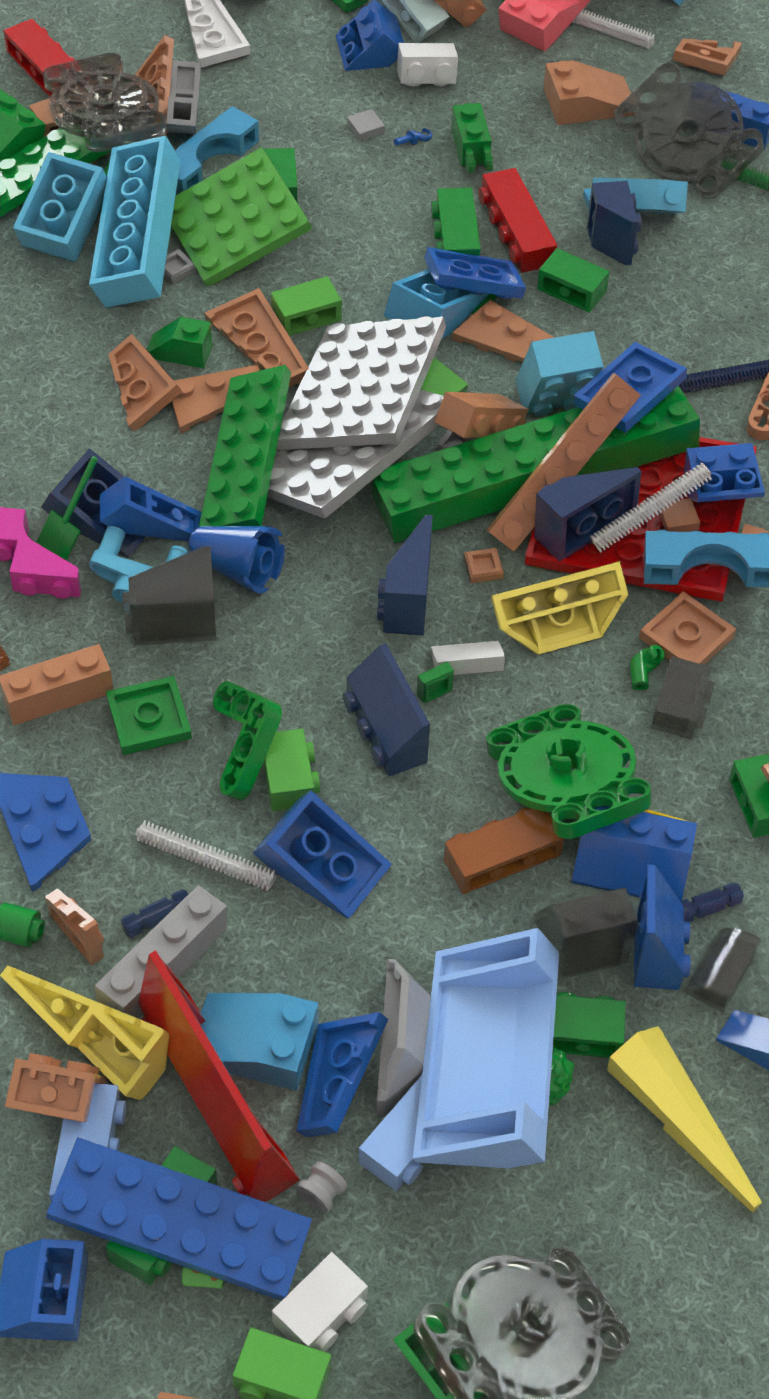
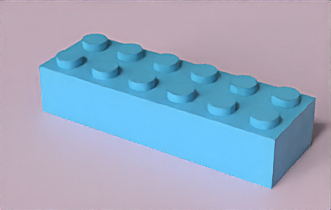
M166 135L112 148L89 282L90 287L105 308L161 297L180 167V158Z

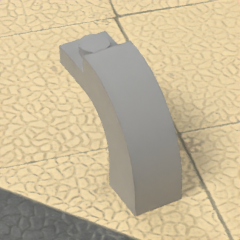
M172 61L170 96L168 97L167 111L168 133L196 134L201 63Z

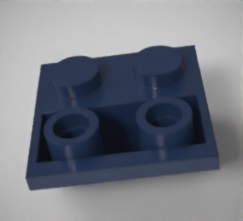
M628 181L592 183L586 226L591 247L624 265L632 264L633 254L638 252L636 232L641 231V215L635 212L636 196L635 193L630 192Z

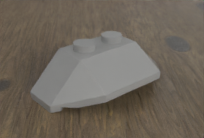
M395 959L387 960L383 1015L389 1020L384 1028L381 1040L376 1116L380 1117L386 1116L422 1075L431 1000L430 994Z

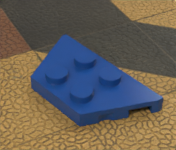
M0 773V810L31 891H35L42 886V881L55 869L59 870L69 861L73 853L80 851L91 841V835L67 777Z

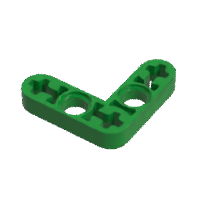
M224 681L215 691L213 697L214 709L242 723L243 726L221 776L220 791L223 795L243 800L253 788L280 724L282 709L278 703L232 682Z

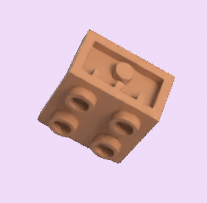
M29 1053L28 1060L15 1058L5 1107L87 1123L95 1083L107 1084L108 1078L98 1075L100 1068L90 1064L68 1060L67 1068L60 1067L61 1060Z

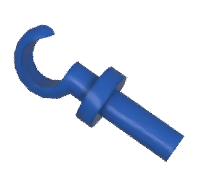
M423 128L422 132H427L429 135H423L420 132L416 133V131L410 130L406 136L394 139V144L398 146L410 142L414 145L417 144L418 140L429 141L433 135L427 128Z

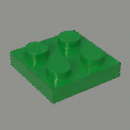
M175 676L106 691L107 702L122 755L192 739L190 725Z

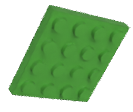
M262 147L175 196L171 222L173 230L206 286L216 284L312 230L307 217Z

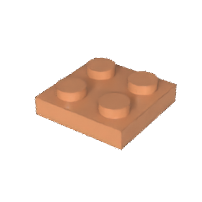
M683 591L640 630L639 639L649 646H660L664 651V657L690 676H693L735 637L736 628Z

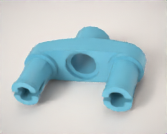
M108 526L99 549L93 552L89 566L95 574L115 584L112 595L117 601L123 603L126 600L133 602V605L137 606L140 605L144 593L176 596L179 593L183 583L181 576L189 557L188 550L180 546H172L164 567L160 570L136 561L118 557L125 538V532L118 527Z

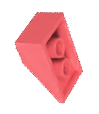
M505 0L498 8L500 30L545 52L591 0Z

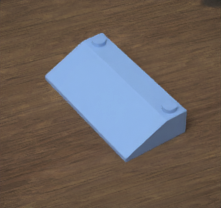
M538 928L436 951L413 1160L417 1163L513 1168L545 1162L559 951Z

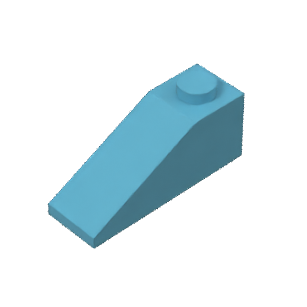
M593 178L592 183L628 181L630 192L635 193L636 196L635 212L660 214L686 212L688 182Z

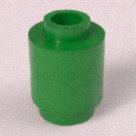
M6 902L0 905L1 941L30 948L34 941L39 942L45 930V921L41 920L40 911Z

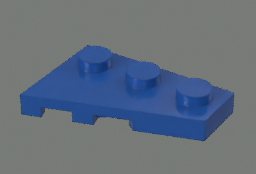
M380 1012L318 1024L297 1132L304 1137L338 1132L389 1020Z

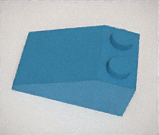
M427 269L392 283L384 316L390 320L418 319L425 316L431 318L443 317L446 324V329L442 336L444 338L449 336L489 293L476 295L465 289H443L436 285L430 270Z
M208 993L201 1011L206 1021L201 1024V1027L229 1074L297 1091L319 1023L318 1002L282 993Z

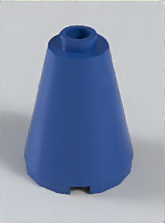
M201 526L191 534L188 543L193 558L251 592L258 594L269 590L264 585L270 577L277 580L285 556V545L280 544L278 536H282V533L270 526Z

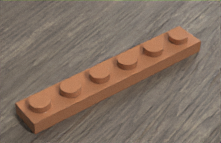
M613 373L486 530L514 552L535 527L536 493L544 486L551 485L564 477L576 476L641 395L617 374Z

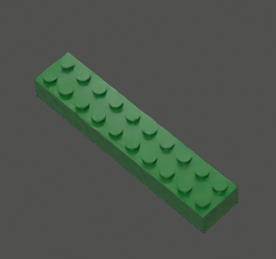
M677 386L626 433L615 427L576 476L634 468L685 452L687 448L699 447L700 418L680 387ZM577 407L389 466L371 481L373 499L394 543L407 540L425 515H433L432 531L502 510L583 409Z

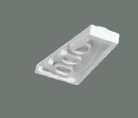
M184 0L198 62L201 63V68L250 54V44L220 0Z

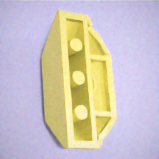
M620 562L492 595L491 600L499 629L533 653L542 654L601 638L629 594Z

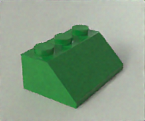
M0 89L1 162L3 159L20 152L27 145L42 139L46 124L36 117L34 112L27 110L19 104L17 99Z

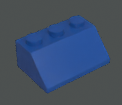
M599 806V807H595L594 809H595V810H606V809H609V808H611V807H608V806ZM641 812L582 835L571 883L640 898L647 865H656L679 901H682L697 823Z

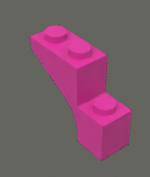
M0 507V561L13 559L10 568L13 591H18L28 596L35 595L36 593L50 594L61 599L70 596L80 597L81 586L78 568L35 543L27 536L29 526L25 509Z

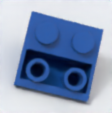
M372 0L367 6H364L336 34L342 62L346 71L389 67L398 59V43H404L397 16L376 0Z
M752 443L687 448L683 475H686V472L690 473L689 470L693 471L692 468H696L697 465L700 466V463H703L712 474L710 475L712 480L707 477L708 482L703 480L704 485L700 482L701 487L696 485L697 490L693 487L694 492L689 489L690 494H688V498H691L692 501L708 502L764 497L765 490Z
M40 1239L5 1252L0 1281V1337L78 1341L89 1260L84 1241Z

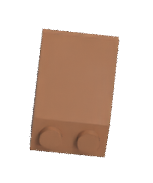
M574 60L546 63L543 90L557 125L639 115L624 76Z

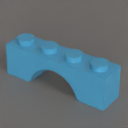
M232 106L206 127L199 130L197 134L184 144H181L175 150L180 158L176 195L202 181L201 164L208 158L221 154L241 156L258 143V120Z
M646 531L643 551V584L678 585L681 577L689 569L701 564H719L737 573L746 587L769 588V533L738 534L735 532Z

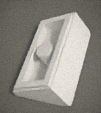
M499 641L431 646L434 668L448 661L454 669V675L504 671L505 656Z

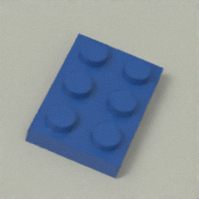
M427 247L424 259L436 285L446 290H454L455 288L465 289L476 295L490 293L502 299H511L512 297L523 299L526 287L512 261Z
M634 342L574 395V405L584 409L613 373L617 374L641 395L616 425V428L626 433L687 378V368Z

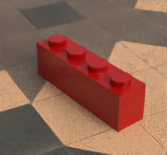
M32 18L3 30L6 51L50 98L93 83L88 72H84L77 65L75 59L72 56L69 57L63 51L59 42H55L48 35L46 29L40 27Z
M516 168L483 174L482 187L478 189L479 200L482 205L487 206L491 224L497 225L501 243L507 244L510 260L513 264L517 263L521 273L540 269L556 250L557 243Z

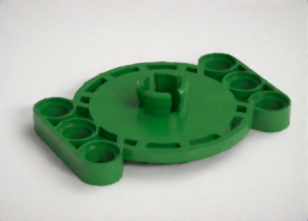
M561 704L495 728L486 736L489 756L499 760V778L505 792L515 801L529 808L552 812L553 831L558 837L564 839L577 838L644 812L651 806L652 797L649 782L644 779L634 778L636 757L634 748L628 739L618 731L605 725L581 721V711L575 705ZM564 718L573 719V720L567 721V722H560V721H558V720L564 719ZM531 730H540V731H541V732H539V733H527L528 731H531ZM498 742H510L506 745H495ZM630 760L629 768H624V766ZM507 763L511 767V770L504 772ZM633 793L643 795L636 798L627 797V795ZM599 806H608V807H611V808L606 809V810H595V809H594L595 807H599ZM565 819H577V820H578V821L573 822V823H562V822H560V821L565 820Z

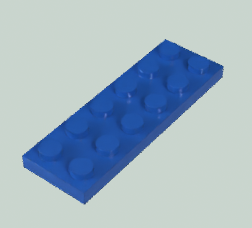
M79 1137L75 1141L46 1215V1219L281 1301L288 1294L312 1218Z

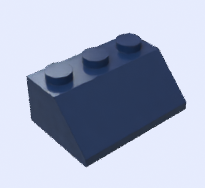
M387 644L380 645L347 677L346 693H343V700L348 712H355L358 717L357 727L362 739L366 740L369 738L373 746L371 747V754L376 766H383L389 777L428 762L430 723Z

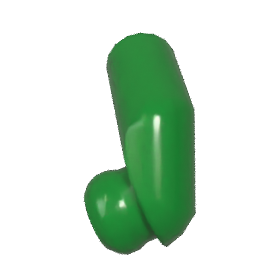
M651 645L649 648H644L630 660L633 690H647L649 688L648 674L659 666L665 656L660 646Z

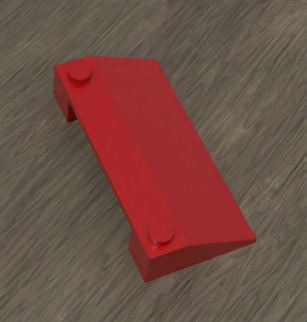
M153 951L148 955L138 1005L145 1015L141 1020L163 1028L169 1033L167 1055L237 1174L231 1180L238 1193L267 1202L300 1181L282 1148L253 1115L205 1034L201 1024L206 1020L190 993L157 951Z

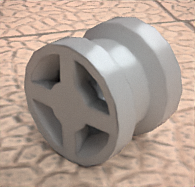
M317 1161L310 1169L311 1175L309 1178L300 1181L296 1186V1192L307 1204L320 1213L327 1214L333 1207L332 1200L335 1196L342 1195L345 1192L347 1183L332 1167Z

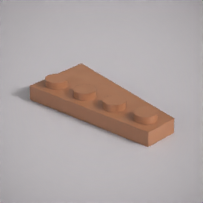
M260 288L204 313L206 320L211 322L222 335L249 360L258 365L261 370L286 365L291 371L289 387L300 383L306 371L309 370V367Z

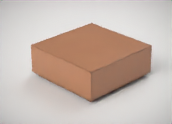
M691 498L680 501L676 500V504L671 501L673 506L668 503L669 508L665 506V511L661 508L662 513L658 510L666 531L691 532L699 530L700 521Z
M497 548L464 552V561L470 583L503 579L504 572Z

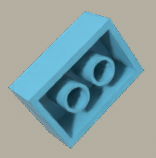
M48 152L13 226L21 245L76 262L103 204L107 181L103 168Z
M594 331L531 342L515 380L521 405L529 409L528 413L534 412L535 416H543L549 414L555 408L564 407L567 411L577 408L574 405V395L598 375L604 367Z

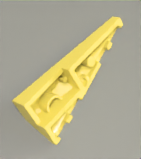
M7 965L0 974L68 1045L78 1048L96 1067L100 1068L99 1070L114 1085H118L119 1090L126 1097L137 1100L144 1098L166 1070L169 1033L165 1029Z
M658 1026L637 1032L610 1056L607 1071L664 1123L663 1130L753 1213L762 1204V1201L663 1032Z

